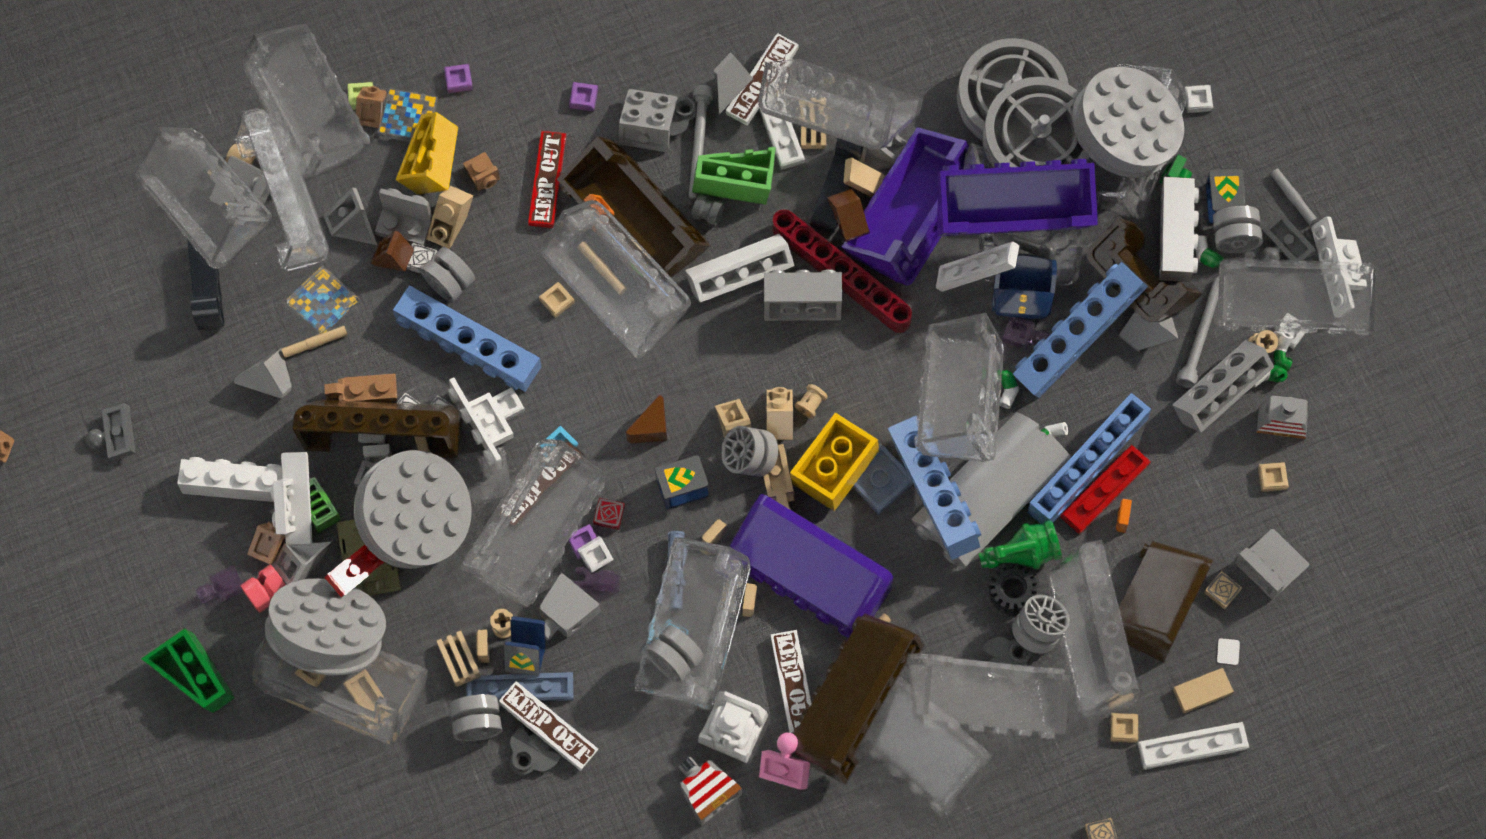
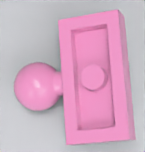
M783 733L779 736L777 747L781 753L771 750L762 751L759 777L802 790L808 787L810 762L792 757V753L795 752L798 744L797 737L794 734Z

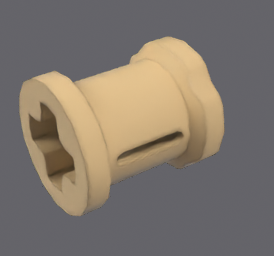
M1270 330L1255 333L1248 338L1249 342L1253 343L1255 341L1254 344L1265 348L1267 353L1273 352L1278 346V338Z
M808 384L806 387L807 392L801 401H797L794 406L804 416L814 418L816 409L828 396L821 388Z
M506 609L496 610L490 618L493 633L501 639L511 637L510 620L513 614ZM502 620H506V627L504 628L500 627Z

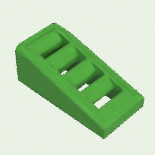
M314 476L309 479V486L314 485L316 488L310 492V498L317 494L320 497L310 502L311 508L323 501L325 503L318 509L311 510V522L319 533L340 521L341 518ZM327 509L330 511L318 519L316 518V516L322 513L323 511Z

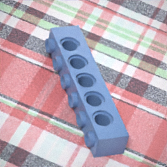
M1124 263L1114 264L1106 272L1105 275L1107 277L1100 284L1096 283L1089 289L1087 293L1089 296L1083 302H1077L1070 309L1069 313L1071 314L1066 320L1057 322L1051 329L1053 333L1046 340L1043 338L1034 346L1033 354L1029 358L1024 357L1018 362L1015 367L1017 370L1013 375L1033 395L1040 398L1148 287ZM1114 285H1119L1121 288L1120 294L1116 297H1110V288ZM1095 304L1102 305V312L1098 316L1091 315V308ZM1078 322H1083V332L1079 335H1074V325ZM1059 341H1065V350L1057 354L1055 352V345ZM1046 359L1048 362L1047 369L1043 372H1038V362Z
M410 285L393 309L396 323L401 327L414 329L426 341H431L432 339L439 343L440 348L444 351L457 353L467 364L472 366L476 364L482 367V370L487 375L493 378L496 376L505 380L504 383L507 386L513 387L514 390L519 388L526 392L541 369L540 358ZM421 313L428 314L426 319H417V316ZM443 325L450 326V329L445 332L438 330ZM465 337L472 339L468 344H462L460 340ZM486 349L494 351L490 356H483L481 353ZM509 361L516 363L512 368L503 367Z
M1131 393L1032 499L1027 513L1040 524L1050 520L1054 522L1149 418L1151 408Z
M914 416L889 427L891 440L951 560L980 548L978 537L982 536L976 521L970 522L968 517L971 516V512L965 501L960 502L958 497L961 496L956 482L950 483L948 477L951 476V473L945 462L940 463L938 457H941L940 451L935 442L930 443L928 438L931 437L926 423L920 424L917 416Z

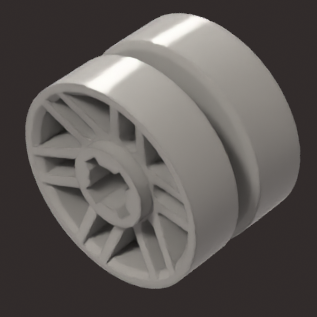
M1232 206L1221 209L1213 215L1214 230L1216 232L1215 242L1216 248L1219 251L1243 253L1254 250L1262 245L1263 240L1258 209L1251 206Z
M442 247L433 256L434 261L429 260L420 269V273L429 286L442 298L449 302H454L462 294L461 288L467 289L475 281V276L459 256L450 249Z
M736 426L724 438L721 450L722 460L730 472L755 477L765 476L773 469L777 461L778 444L776 438L767 430Z
M1032 596L1027 600L1013 621V635L1016 641L1028 651L1039 654L1050 652L1067 630L1070 623L1069 614L1059 601L1050 596Z
M668 625L659 635L660 640L655 639L645 652L651 662L664 675L677 683H682L691 673L690 668L695 669L704 659V655L690 637L675 626Z
M472 695L456 699L449 704L451 719L454 720L452 730L455 740H483L497 736L502 732L501 719L497 715L499 713V704L496 696Z

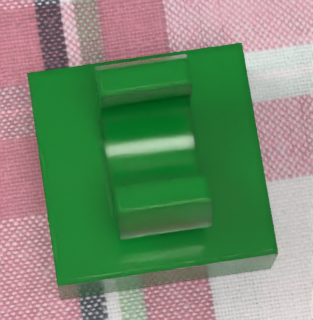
M1179 154L1168 162L1159 183L1162 184L1164 177L1190 178L1192 172L1183 168L1187 159Z

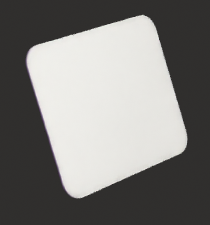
M1220 638L1218 640L1217 662L1237 665L1240 642L1238 640Z

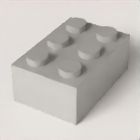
M773 270L769 273H764V321L841 320L842 272L823 270L821 273H810L808 270H798L795 273H785L781 270Z

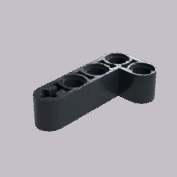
M843 128L840 130L835 146V155L814 209L810 226L835 234L838 223L827 197L852 189L851 186L843 183L846 159L854 158L860 162L866 139L865 135Z
M214 235L187 238L193 298L190 299L194 322L198 330L224 327V313Z

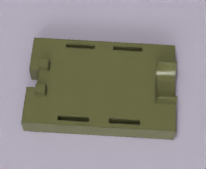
M355 519L337 522L342 562L365 545L358 533ZM343 542H345V547H346V553H347V554H345V552H344ZM385 562L355 587L369 596L401 590L398 567L394 566L395 570H392V565Z

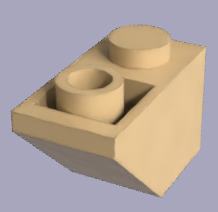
M452 186L449 187L448 191L442 192L438 197L426 239L450 249L467 218L473 195Z
M783 387L767 390V431L771 432L776 440H793L792 390H787Z

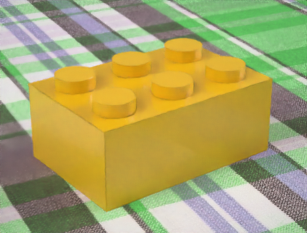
M834 413L790 472L792 484L835 511L879 452L878 439L837 413Z

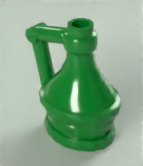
M1050 520L1036 525L1024 523L1010 541L1001 546L985 548L983 552L978 553L982 568L988 567L992 569L998 567L1001 563H1015L1038 570L1041 565L1051 560H1060L1062 553L1053 522Z

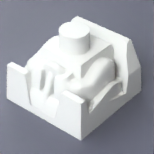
M726 691L719 692L714 707L699 735L698 743L747 763L768 714L757 704Z

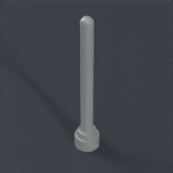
M697 85L694 87L693 99H695L697 104L689 198L693 201L699 195L698 193H692L694 171L698 156L703 155L707 105L713 100L714 89L707 85Z
M1216 277L1213 280L1187 364L1178 372L1176 383L1184 388L1191 389L1198 381L1199 377L1196 367L1224 283L1221 277Z

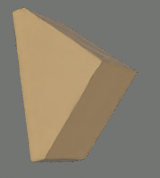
M740 399L715 406L724 438L736 426L751 427L750 419Z

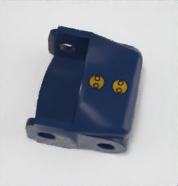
M1018 254L1015 268L993 275L991 311H994L998 316L1045 319L1051 315L1057 277L1056 260L1034 255Z

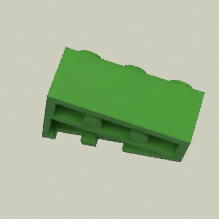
M768 147V150L754 152L753 149L745 150L744 153L737 154L725 152L699 155L694 171L692 193L766 205L771 190L776 147Z

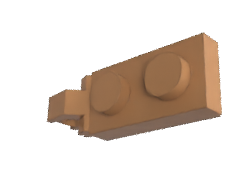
M396 374L345 377L344 379H338V383L324 384L326 399L364 402L398 401Z

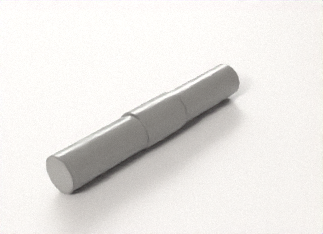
M1278 168L1270 174L1306 222L1309 225L1313 224L1317 220L1315 215Z

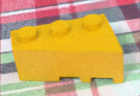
M437 112L421 114L396 181L417 195L448 191L458 127Z

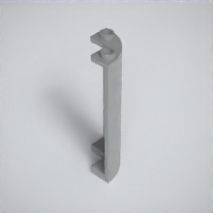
M1016 412L949 480L950 483L956 482L961 496L958 498L960 502L965 501L971 512V516L968 517L970 522L976 521L982 534V536L978 537L980 548L951 560L925 506L911 519L917 527L915 531L922 539H930L939 543L944 550V557L949 562L967 566L1069 461L1071 456L1050 433L1046 435L1040 431L1039 424L1027 416Z

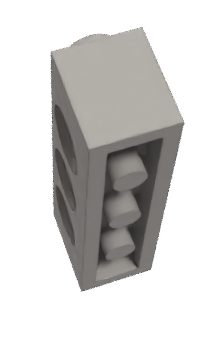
M1247 340L1241 343L1173 404L1181 423L1199 432L1204 431L1274 368L1266 349Z

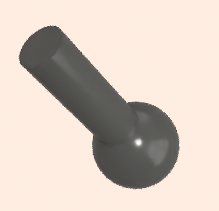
M1013 236L1010 242L1018 244L1020 250L1051 260H1055L1057 256L1055 246L1050 243L1037 245Z

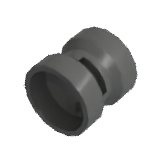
M699 194L694 203L691 217L698 220L705 219L708 224L716 226L723 212L724 203L718 200L711 201L708 196Z

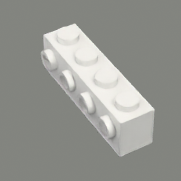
M1164 177L1161 186L1159 280L1190 282L1192 274L1197 273L1198 258H1193V251L1197 250L1198 234H1194V226L1198 225V211H1194V203H1198L1199 188H1194V178Z
M777 234L685 271L693 294L699 302H703L764 278V273H769L773 270L784 271L793 267L794 263L788 243L780 234Z
M190 457L189 460L181 459L177 484L182 494L274 502L271 499V488L273 481L282 479V466L268 464L267 467L257 466L252 462L231 464V462L223 459L208 462L199 457Z

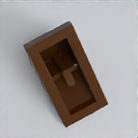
M852 189L827 197L846 242L870 234L861 201Z
M395 230L379 242L370 264L405 272L414 249L401 233Z
M661 395L652 402L626 431V438L630 444L667 441L664 398Z

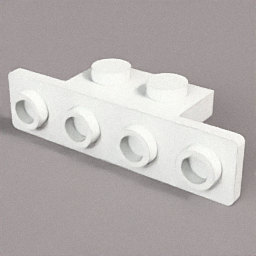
M1326 216L1312 225L1311 229L1334 317L1341 318L1355 308L1350 290L1362 291L1368 285L1356 241L1337 239L1332 218Z
M455 378L449 379L450 389L447 390L452 402L454 404L458 402L461 407L459 412L465 424H471L473 428L471 433L476 443H482L485 448L483 454L488 464H494L497 471L503 469L501 457L495 447L514 438V435L490 393L468 402Z
M282 453V479L273 481L271 488V499L274 501L275 512L272 515V524L276 528V534H285L287 545L312 543L308 453Z

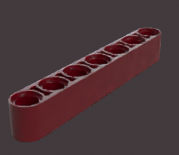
M782 209L774 214L773 234H780L792 251L820 273L823 270L835 271L838 268L846 269L848 272L842 274V291L892 331L902 333L909 329L912 310L908 304L794 213ZM781 222H787L790 224V226L782 228L778 226V224ZM805 237L809 241L806 243H800L797 241V239ZM822 252L826 253L828 257L822 259L816 255ZM862 283L865 284L867 288L861 290L857 289L855 285ZM877 299H883L887 303L884 305H878L874 301ZM901 314L904 315L906 319L903 321H898L894 318V316Z

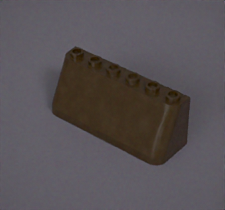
M597 136L557 179L562 184L561 190L568 197L574 198L579 203L577 208L584 215H589L594 220L593 225L602 234L606 233L610 238V245L617 251L624 253L627 264L641 272V279L649 287L659 288L703 254L710 246L701 233L631 156L613 140ZM589 194L601 196L615 212V215L609 220L599 219L584 199Z
M316 400L297 409L292 429L304 451L330 452L332 433L432 437V454L445 458H458L462 418L458 409L450 405Z
M864 614L862 617L858 616L852 625L853 632L848 640L845 639L839 648L840 655L836 662H832L827 668L824 683L815 689L812 696V704L809 709L806 708L802 712L799 719L800 725L796 732H792L798 740L797 748L792 753V757L810 762V767L844 785L847 784L858 764V760L854 756L904 666L911 669L924 647L917 634L869 614Z

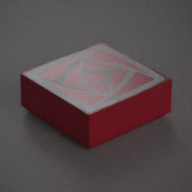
M599 498L593 524L619 530L625 503Z

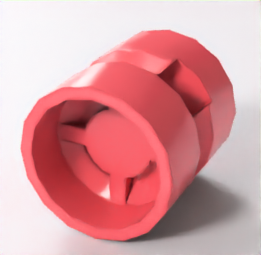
M270 564L258 572L257 579L251 577L242 583L240 587L255 609L261 613L269 607L273 595L286 584Z

